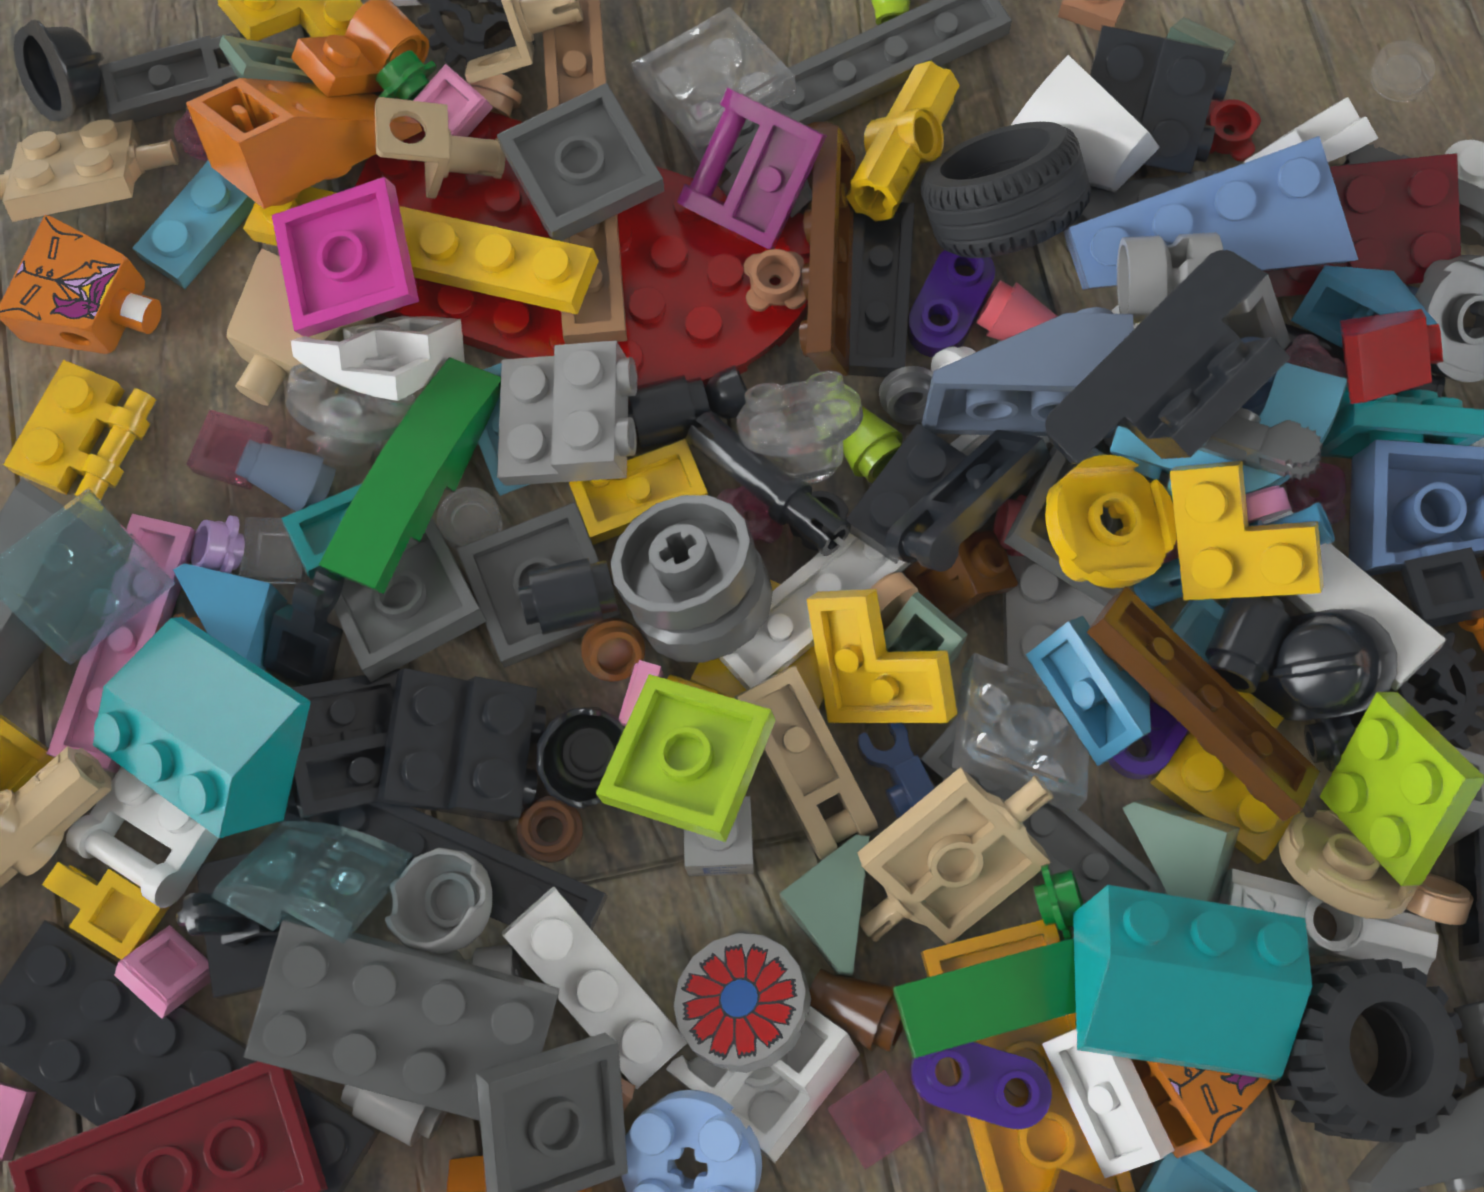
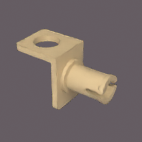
M501 0L517 46L470 60L465 71L467 82L473 83L533 64L535 49L532 41H534V34L574 21L584 20L579 0Z
M379 97L376 100V153L380 157L425 161L426 198L436 199L442 180L448 177L449 172L493 176V178L501 179V174L504 172L505 155L500 148L498 139L492 140L451 135V131L448 129L447 104ZM399 116L412 117L423 126L425 137L418 143L408 144L401 142L392 134L389 126L390 122Z

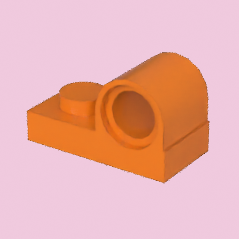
M369 0L355 12L345 35L298 38L291 59L327 97L384 91L376 81V77L390 61L406 51L413 50L424 64L430 46L429 40L391 0Z

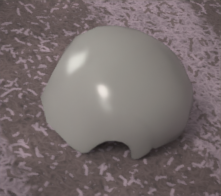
M437 848L417 856L402 872L400 878L395 879L390 884L393 897L392 914L385 917L387 928L401 943L410 948L445 954L468 947L481 935L490 917L492 887L488 872L481 863L464 851Z

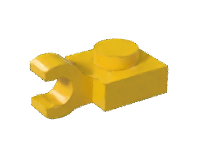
M57 862L42 884L53 893L81 909L70 924V928L119 959H123L147 942L169 909V907L159 908L144 898L140 886L112 869H108L98 883L94 878L73 865L68 867L61 862Z

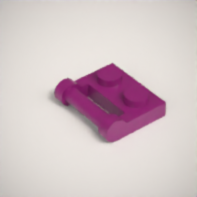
M727 87L720 102V105L725 107L691 185L684 184L677 202L769 250L775 249L827 135L735 89ZM748 119L760 126L725 203L712 195L744 123Z

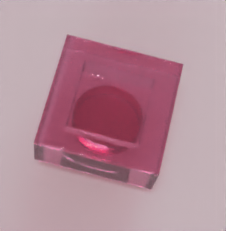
M209 410L186 465L195 474L251 490L253 484L248 482L246 478L235 474L236 467L249 439L260 444H270L273 434L267 426Z
M885 1070L879 1072L827 1107L828 1112L865 1170L923 1131Z

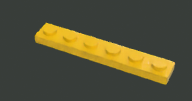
M308 187L300 191L296 199L284 205L270 206L264 209L255 202L243 229L253 241L277 246L272 220L273 214L330 196L337 192ZM399 206L414 278L578 315L599 261L593 248Z

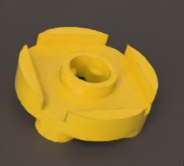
M1117 455L1090 457L1080 462L1048 490L1045 512L1046 528L1050 542L1059 556L1060 567L1070 579L1077 582L1089 581L1094 585L1105 588L1129 587L1154 574L1162 566L1161 564L1166 553L1174 548L1177 535L1172 499L1165 487L1157 479L1150 483L1142 474L1135 471L1134 469L1139 464ZM1103 507L1108 508L1112 518H1121L1123 528L1115 532V535L1110 533L1101 522L1100 516L1103 514Z

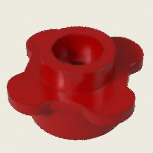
M1241 100L1212 101L1205 122L1206 125L1215 126L1214 138L1209 154L1214 152L1229 154L1236 161H1245L1250 158L1255 151L1252 137L1255 130L1261 124L1260 115L1250 105ZM1223 129H1229L1234 133L1228 135L1223 131Z

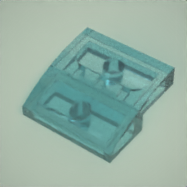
M89 488L0 554V600L70 665L175 584L174 580L132 533L129 534Z
M284 821L215 887L212 898L272 931L290 914L344 944L389 892L390 884L395 879L400 878L412 854L389 842L349 828L318 822Z

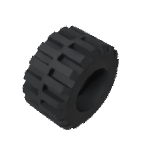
M1370 958L1336 961L1311 966L1312 989L1283 1076L1280 1077L1281 1080L1273 1085L1281 1100H1295L1291 1113L1301 1122L1315 1123V1131L1328 1136H1339L1343 1139L1403 1143L1416 1140V1133L1430 1134L1439 1128L1440 1124L1437 1115L1450 1116L1458 1103L1451 1094L1454 1089L1464 1090L1467 1074L1459 1071L1460 1059H1468L1467 1043H1458L1456 1030L1463 1027L1458 1013L1447 1012L1444 1008L1449 997L1440 986L1426 987L1428 975L1417 968H1403L1402 962L1397 960H1375ZM1360 1014L1371 1026L1378 1045L1377 1067L1367 1085L1356 1072L1350 1054V1035L1352 1027Z

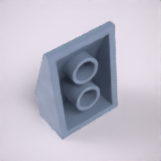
M1101 307L1085 308L1076 313H1065L934 370L922 426L934 434L991 435L998 429L1031 436L1048 437L1045 422L1049 413L1134 330L1133 314H1113L1111 310ZM1116 426L1104 438H1110Z

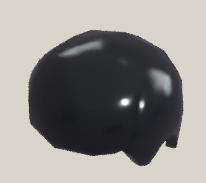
M580 707L563 712L550 721L537 742L536 770L551 796L571 807L579 809L602 803L596 792L625 729V726L621 725L618 717L599 707Z

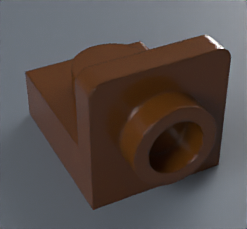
M991 530L975 532L967 537L959 545L956 562L947 571L939 572L925 568L918 561L903 571L905 576L918 588V592L950 620H953L986 596L1007 593L1018 585V581L1009 564L1007 553L1000 545L996 534Z

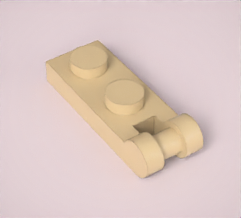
M791 666L735 696L737 700L771 709L776 721L763 752L820 860L837 850V843L857 833L858 835L865 836L879 828L866 799L796 666ZM837 794L844 810L824 820L817 805Z

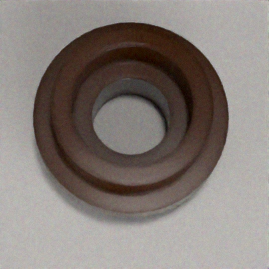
M553 796L534 800L529 808L523 810L517 824V835L522 848L532 858L545 863L559 862L571 856L579 847L584 831L583 821L578 810ZM550 819L559 820L563 825L561 836L552 842L542 840L540 837L542 824Z

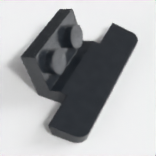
M1218 250L1208 255L1049 413L1045 422L1049 441L1071 464H1078L1121 422L1161 459L1191 458L1291 358L1273 337L1244 343L1228 325L1222 322L1268 274L1229 250Z

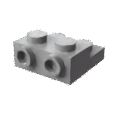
M616 340L555 345L554 356L502 360L497 478L505 486L627 478V456L635 455L637 444L635 424L632 417H628V396H635L637 393V370L634 359L626 357Z

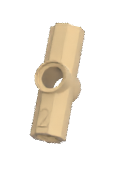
M67 746L18 791L14 793L6 789L0 792V888L18 872L28 876L42 868L58 849L63 840L64 831L112 790L111 777L101 767L99 760L83 748L73 749Z

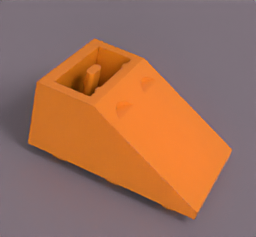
M238 78L186 102L211 167L264 209L270 206L287 204L296 199L300 191L322 180L342 177L351 170L353 165L377 154L375 103L379 97L374 93L327 97L314 83ZM399 116L389 124L392 134L401 142L422 131L420 123L408 116Z

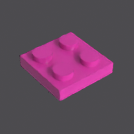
M385 177L272 215L293 328L300 335L310 337L419 302L395 185Z

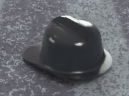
M31 20L19 29L15 35L13 48L16 67L30 100L43 116L50 121H62L74 115L76 110L95 99L100 93L101 87L98 63L104 57L102 53L92 51L89 43L81 33L70 27H45L39 20Z
M1330 609L1290 616L1293 624L1280 646L1276 663L1269 679L1259 682L1256 691L1250 694L1284 718L1283 720L1304 721L1354 714L1368 709L1376 692L1390 691L1397 675V650L1390 633L1375 618L1354 609Z

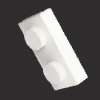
M1076 1028L1042 1044L1104 1178L1160 1160L1174 1151L1131 1058L1077 1051Z

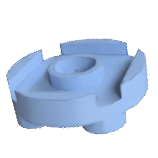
M682 1090L669 1093L644 1110L634 1121L631 1129L625 1136L628 1173L622 1175L624 1187L627 1192H756L762 1173V1155L758 1139L750 1125L746 1129L741 1120L731 1112L734 1107L723 1098L698 1090ZM685 1147L695 1149L694 1155L696 1160L707 1163L708 1172L699 1173L695 1180L684 1176L683 1171L679 1170L675 1163V1159H679L682 1156Z

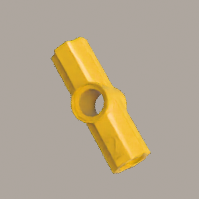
M932 61L915 65L888 115L872 120L867 125L864 133L866 155L850 182L851 188L846 195L847 200L856 213L865 214L874 221L893 218L920 165L935 161L941 156L944 147L942 123L960 87L951 69H943Z

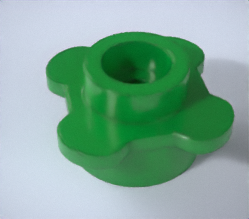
M413 50L400 54L390 61L376 77V81L384 90L379 97L413 101L430 82L427 77L436 70L437 65L434 61L423 64Z
M1048 864L1041 865L1045 884L1034 886V892L1045 926L1057 924L1059 930H1062L1065 940L1072 938L1070 927L1074 926L1073 913L1084 905L1075 874L1072 869L1052 874Z

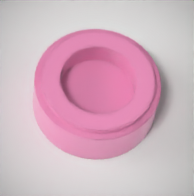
M1280 485L1246 494L1248 524L1257 520L1263 522L1292 510L1284 487L1280 488Z

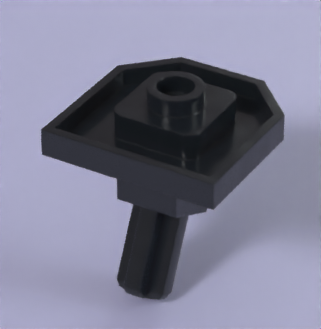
M294 843L203 863L197 871L199 893H191L183 900V910L176 913L178 925L186 926L191 936H205L213 998L216 999L263 989L281 923L287 915L345 930L336 870Z

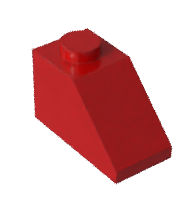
M1422 309L1340 320L1346 379H1348L1347 387L1351 404L1371 401L1431 383L1430 364L1443 363L1439 323L1427 325L1426 316Z

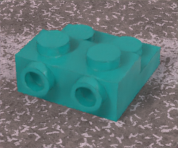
M1346 385L1336 418L1323 442L1322 449H1320L1321 456L1352 459L1354 455L1375 440L1470 446L1484 438V409L1463 408L1461 400L1445 397L1437 398V393L1430 390H1408L1398 393L1397 396L1391 394L1371 401L1351 404Z

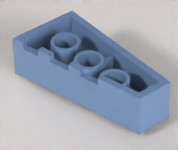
M1320 136L1079 223L1063 232L1082 290L1117 286L1118 249L1120 240L1123 237L1160 235L1166 245H1172L1179 234L1216 232L1220 235L1223 250L1236 253L1263 271L1337 264L1358 260Z
M1375 440L1352 457L1349 559L1369 576L1401 571L1406 560L1472 547L1475 558L1484 557V447Z

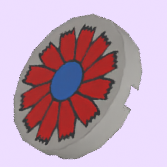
M736 933L712 941L691 958L678 980L674 1010L679 1032L701 1059L711 1065L714 1064L720 1068H727L729 1071L748 1073L773 1065L794 1048L802 1034L800 1029L805 1022L806 1013L809 1016L811 996L805 973L783 945L764 935Z

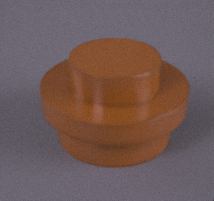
M620 618L604 619V621L597 622L591 626L584 635L581 643V657L587 670L596 678L609 682L624 680L632 675L635 663L638 664L639 660H644V639L632 623Z

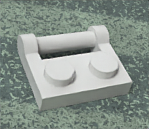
M121 767L111 781L112 790L97 802L89 815L82 816L72 824L66 836V844L68 848L83 858L91 859L95 857L140 886L144 898L159 908H166L177 902L183 895L219 838ZM124 820L172 849L164 863L157 865L114 837Z

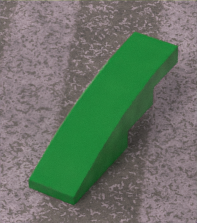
M450 357L447 359L415 400L383 447L344 514L319 566L382 594L385 593L409 540L421 541L444 490L447 489L455 493L500 397V376Z
M1074 938L895 986L893 991L913 1059L1076 1013Z

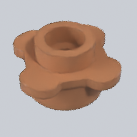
M771 249L748 257L744 263V272L750 277L751 289L746 294V301L749 307L759 312L765 311L769 306L785 305L789 309L800 308L806 301L800 281V273L804 265L803 258L796 252H786L780 249ZM777 277L781 280V283L774 286L769 281L771 278Z

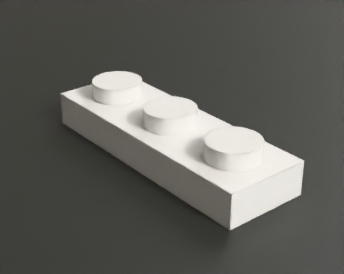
M554 886L502 931L505 939L546 985L560 988L557 998L591 1037L606 1033L618 1041L620 1071L636 1086V1089L687 1044L674 1024Z

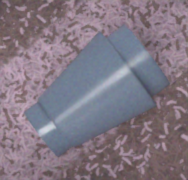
M249 439L240 457L235 474L246 478L248 482L296 512L326 499L336 469L323 464L324 457L266 443L260 444Z

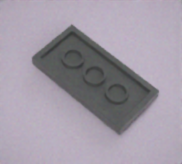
M287 915L281 923L244 1058L480 1120L476 1073L542 1052L560 988Z

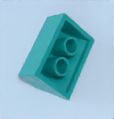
M183 617L170 618L104 685L99 713L94 725L93 746L216 837L222 838L284 820L311 701Z
M1107 885L1073 913L1077 1051L1272 1080L1283 1076L1312 989L1306 919L1304 917Z

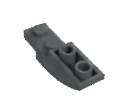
M1484 1077L1465 1084L1464 1090H1453L1451 1095L1458 1105L1450 1116L1437 1115L1440 1127L1432 1133H1416V1140L1403 1143L1379 1142L1347 1179L1350 1191L1420 1192V1187L1444 1182L1447 1192L1466 1191L1484 1187Z

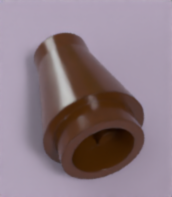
M820 969L814 978L809 990L811 996L810 1006L847 1032L848 1035L871 1052L876 1047L892 1052L904 1028L893 991L894 987L833 974L824 969Z

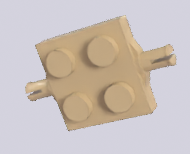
M108 119L97 120L85 125L81 130L58 135L51 131L38 132L17 143L11 168L5 170L4 174L0 175V200L3 201L12 222L132 198L134 183L141 174L145 173V170L179 165L177 149L172 139L140 146L141 138L133 119L117 123Z
M962 767L956 770L857 852L862 867L885 888L888 896L865 916L860 917L859 924L863 931L869 937L871 936L873 941L877 942L880 940V937L902 919L907 918L927 926L946 944L954 941L1040 872L1041 865L1051 863L1044 848L1026 831L1023 821L1049 800L1054 799L1047 786L1034 775L1028 783L1004 801L1000 797L986 792Z

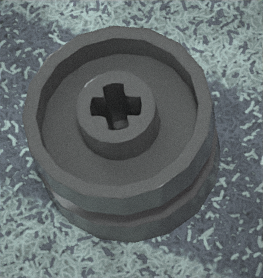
M681 495L657 503L634 518L617 540L611 560L614 585L624 603L632 611L633 618L641 633L656 652L677 662L704 663L730 655L753 639L768 618L773 594L769 573L761 555L755 548L754 539L745 519L730 503L709 495Z

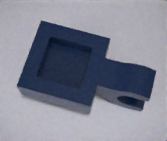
M888 723L887 727L895 742L891 749L880 751L874 748L866 732L858 736L857 746L865 762L877 768H884L891 774L890 780L893 786L886 789V794L897 818H900L935 788L918 755L914 756L910 748L908 732L904 724Z

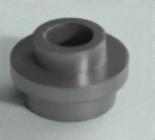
M907 366L899 368L885 377L880 385L879 396L883 409L892 419L906 425L922 423L933 372L924 367Z

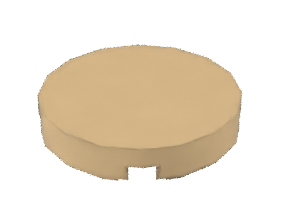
M1317 810L1313 818L1305 817L1304 812L1294 815L1278 844L1281 861L1293 879L1314 897L1346 913L1369 919H1390L1405 911L1418 885L1400 886L1332 810Z

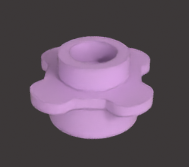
M230 515L226 522L203 520L200 523L192 544V565L229 574L232 570L238 568L245 548L244 536L238 533V517Z

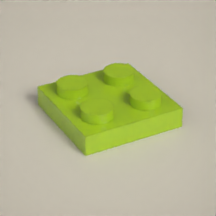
M649 674L596 794L604 804L726 842L776 719L769 708Z
M1376 692L1343 752L1340 762L1335 767L1319 797L1400 886L1422 885L1484 783V775L1399 693Z

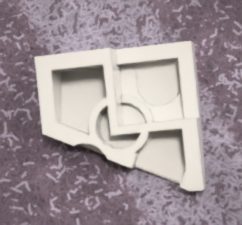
M1069 55L1041 84L1011 124L1046 121L1054 122L1070 129L1078 139L1090 185L1116 192L1160 148L1151 134Z
M1346 97L1286 133L1260 152L1246 159L1244 163L1320 136L1327 161L1329 162L1360 149L1378 139V136L1367 117L1360 118L1350 99Z
M399 316L379 323L342 328L344 340L341 342L312 339L307 336L291 340L293 357L319 375L354 391L396 401L426 387L449 357L465 363L461 319L432 316Z
M810 1006L809 1016L806 1013L805 1022L800 1029L802 1034L796 1045L771 1066L748 1073L733 1072L727 1068L713 1066L699 1056L688 1062L682 1055L674 1059L666 1070L687 1090L712 1093L723 1098L734 1108L731 1112L741 1120L746 1129L750 1125L756 1135L761 1153L775 1163L859 1057L860 1053L847 1032Z

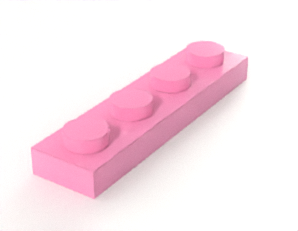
M136 514L131 515L47 751L48 755L55 758L67 746L73 749L83 748L99 760L101 767L105 771L118 772L120 765L93 746L94 725L99 713L103 687L171 618L182 587L173 569L184 563H190L192 544L196 534L193 528Z

